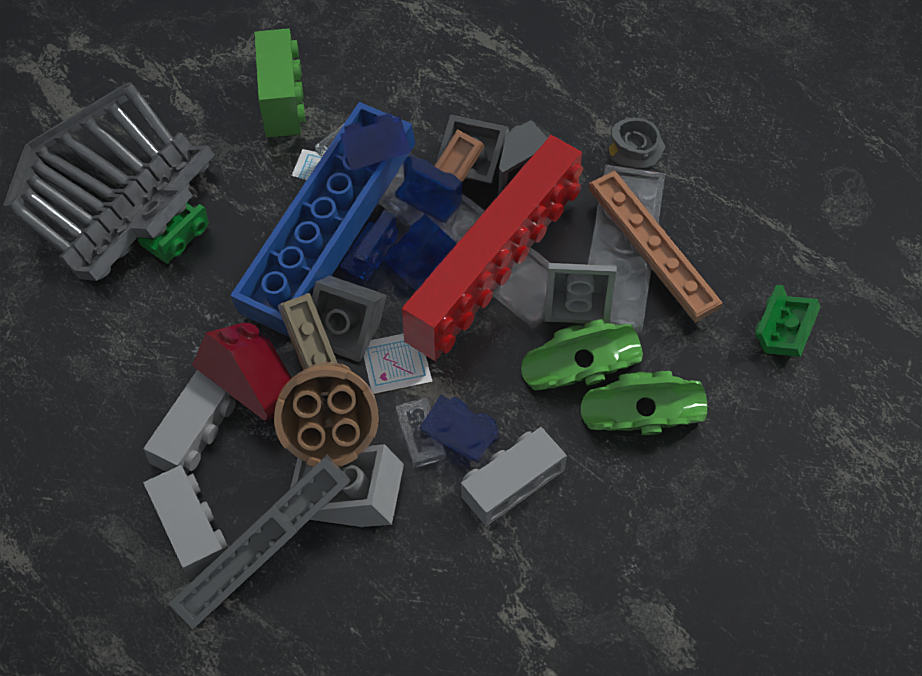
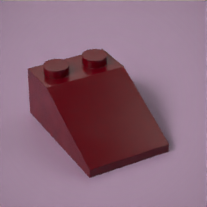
M246 322L206 332L192 364L194 368L264 421L274 418L278 396L285 384L292 378L271 341L261 334L255 325Z

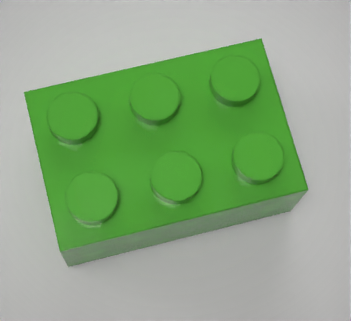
M290 28L256 31L255 48L258 94L266 138L301 134L300 122H306L304 104H299L303 103L304 99L302 82H297L302 77L300 59L294 60V58H299L297 40H291Z

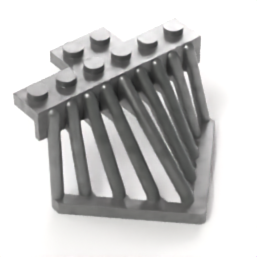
M129 82L28 142L23 148L3 206L11 215H16L61 251L62 254L59 257L79 279L97 281L108 275L111 271L110 266L118 258L125 256L130 251V245L137 237L156 238L166 230V224L174 216L179 215L185 210L187 201L193 196L188 190L189 182L195 175H199L207 169L208 162L215 154L209 146H192L182 132L173 138L139 91ZM130 100L165 147L162 150H158L119 105ZM106 113L111 114L152 161L150 163L140 161L95 120ZM81 128H86L138 175L127 176L71 134ZM56 143H63L125 189L109 188L52 153L48 148ZM40 158L47 164L56 168L60 172L69 176L73 180L82 184L83 186L95 192L96 194L108 200L109 202L99 201L98 199H96L95 197H93L92 195H90L89 193H87L86 191H84L83 189H81L80 187H78L77 185H75L74 183H72L71 181H69L68 179H66L65 177H63L62 175H60L59 173L45 165L40 160ZM36 173L99 215H90L40 179ZM29 186H31L44 197H46L51 202L56 204L58 207L63 209L76 220L81 222L87 228L80 229L72 221H70L58 210H56L53 206H51L39 195H37ZM24 200L74 238L75 241L69 243L23 206Z

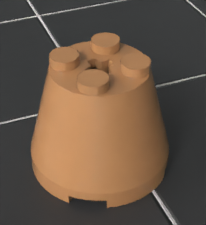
M335 362L313 364L291 378L278 396L274 413L275 430L283 447L287 448L296 457L306 461L307 465L313 467L326 455L338 467L356 460L358 455L375 438L379 422L377 401L371 388L361 377L352 372L348 366ZM328 395V402H325L324 397L321 396Z

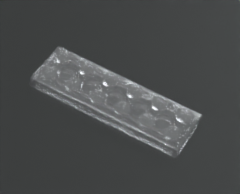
M606 165L604 175L615 170L658 223L666 173ZM599 203L588 265L617 266L609 323L614 325L631 324L636 332L642 333L651 267Z

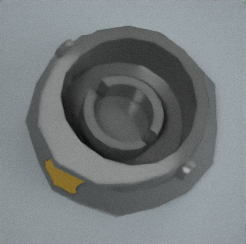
M627 117L617 122L611 129V135L608 137L607 151L608 157L621 168L645 170L655 166L665 146L654 123L647 119Z

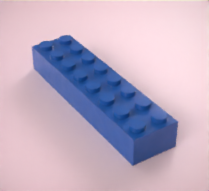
M358 102L230 295L239 314L290 337L277 305L308 293L312 297L316 281L329 275L332 276L415 146L411 123Z

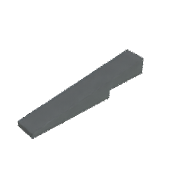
M328 455L323 457L172 599L169 605L194 629L350 482V478Z

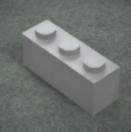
M197 370L144 447L149 464L166 472L182 465L186 475L189 471H193L200 461L201 452L205 446L215 440L218 427L225 417L228 418L232 414L236 405L235 398Z
M542 427L533 433L530 431L519 437L513 447L507 451L501 450L493 455L489 463L480 470L476 468L467 473L461 482V497L483 524L488 526L565 470L567 455Z
M182 465L143 483L189 581L197 577L228 546L220 529L214 532L209 522L215 519L207 502L199 503L196 494L200 493L201 490L194 475L186 476Z

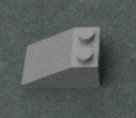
M549 263L546 279L545 321L589 323L603 319L604 324L609 323L617 266Z
M385 444L368 446L358 455L356 460L339 466L350 478V482L310 520L358 527L391 525L404 464ZM300 458L297 459L290 489L313 468V466L307 465L306 461Z

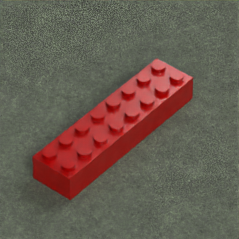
M553 135L547 138L402 307L405 343L434 361L442 353L446 354L451 350L461 330L465 331L470 327L479 308H485L489 304L493 291L498 285L503 286L507 282L513 267L517 263L521 264L526 259L532 244L542 240L547 226L552 221L556 222L562 215L566 203L569 200H575L581 190L579 178L583 171V166H581L582 151Z

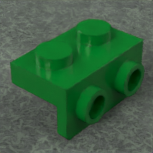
M186 203L185 210L179 215L174 216L166 224L167 228L160 236L156 238L139 237L140 245L168 264L174 257L179 256L185 250L189 242L205 231L209 224L206 209L200 204L194 208Z
M776 285L772 296H769L766 301L765 313L762 320L758 321L755 330L756 338L759 340L764 353L801 357L820 309L818 299L787 296L783 285Z

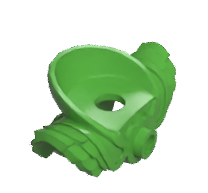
M603 319L591 321L584 326H569L555 332L552 340L541 347L529 351L524 356L521 370L525 382L533 390L557 388L585 381L586 385L589 386L604 381L605 374H611L618 371V369H625L641 362L643 352L638 335L631 324H604ZM579 350L589 351L593 356L592 365L586 368L577 365L575 362L576 352Z
M671 371L655 373L636 372L620 375L617 382L589 390L584 395L581 403V415L589 429L608 431H630L636 429L641 430L642 435H655L662 433L661 428L663 427L670 428L704 421L707 415V398L705 390L699 381H688L672 376ZM642 398L651 399L655 404V412L651 416L640 415L636 409L638 400Z

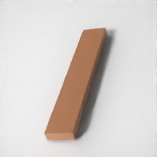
M615 170L589 183L590 192L695 323L721 309L723 302Z

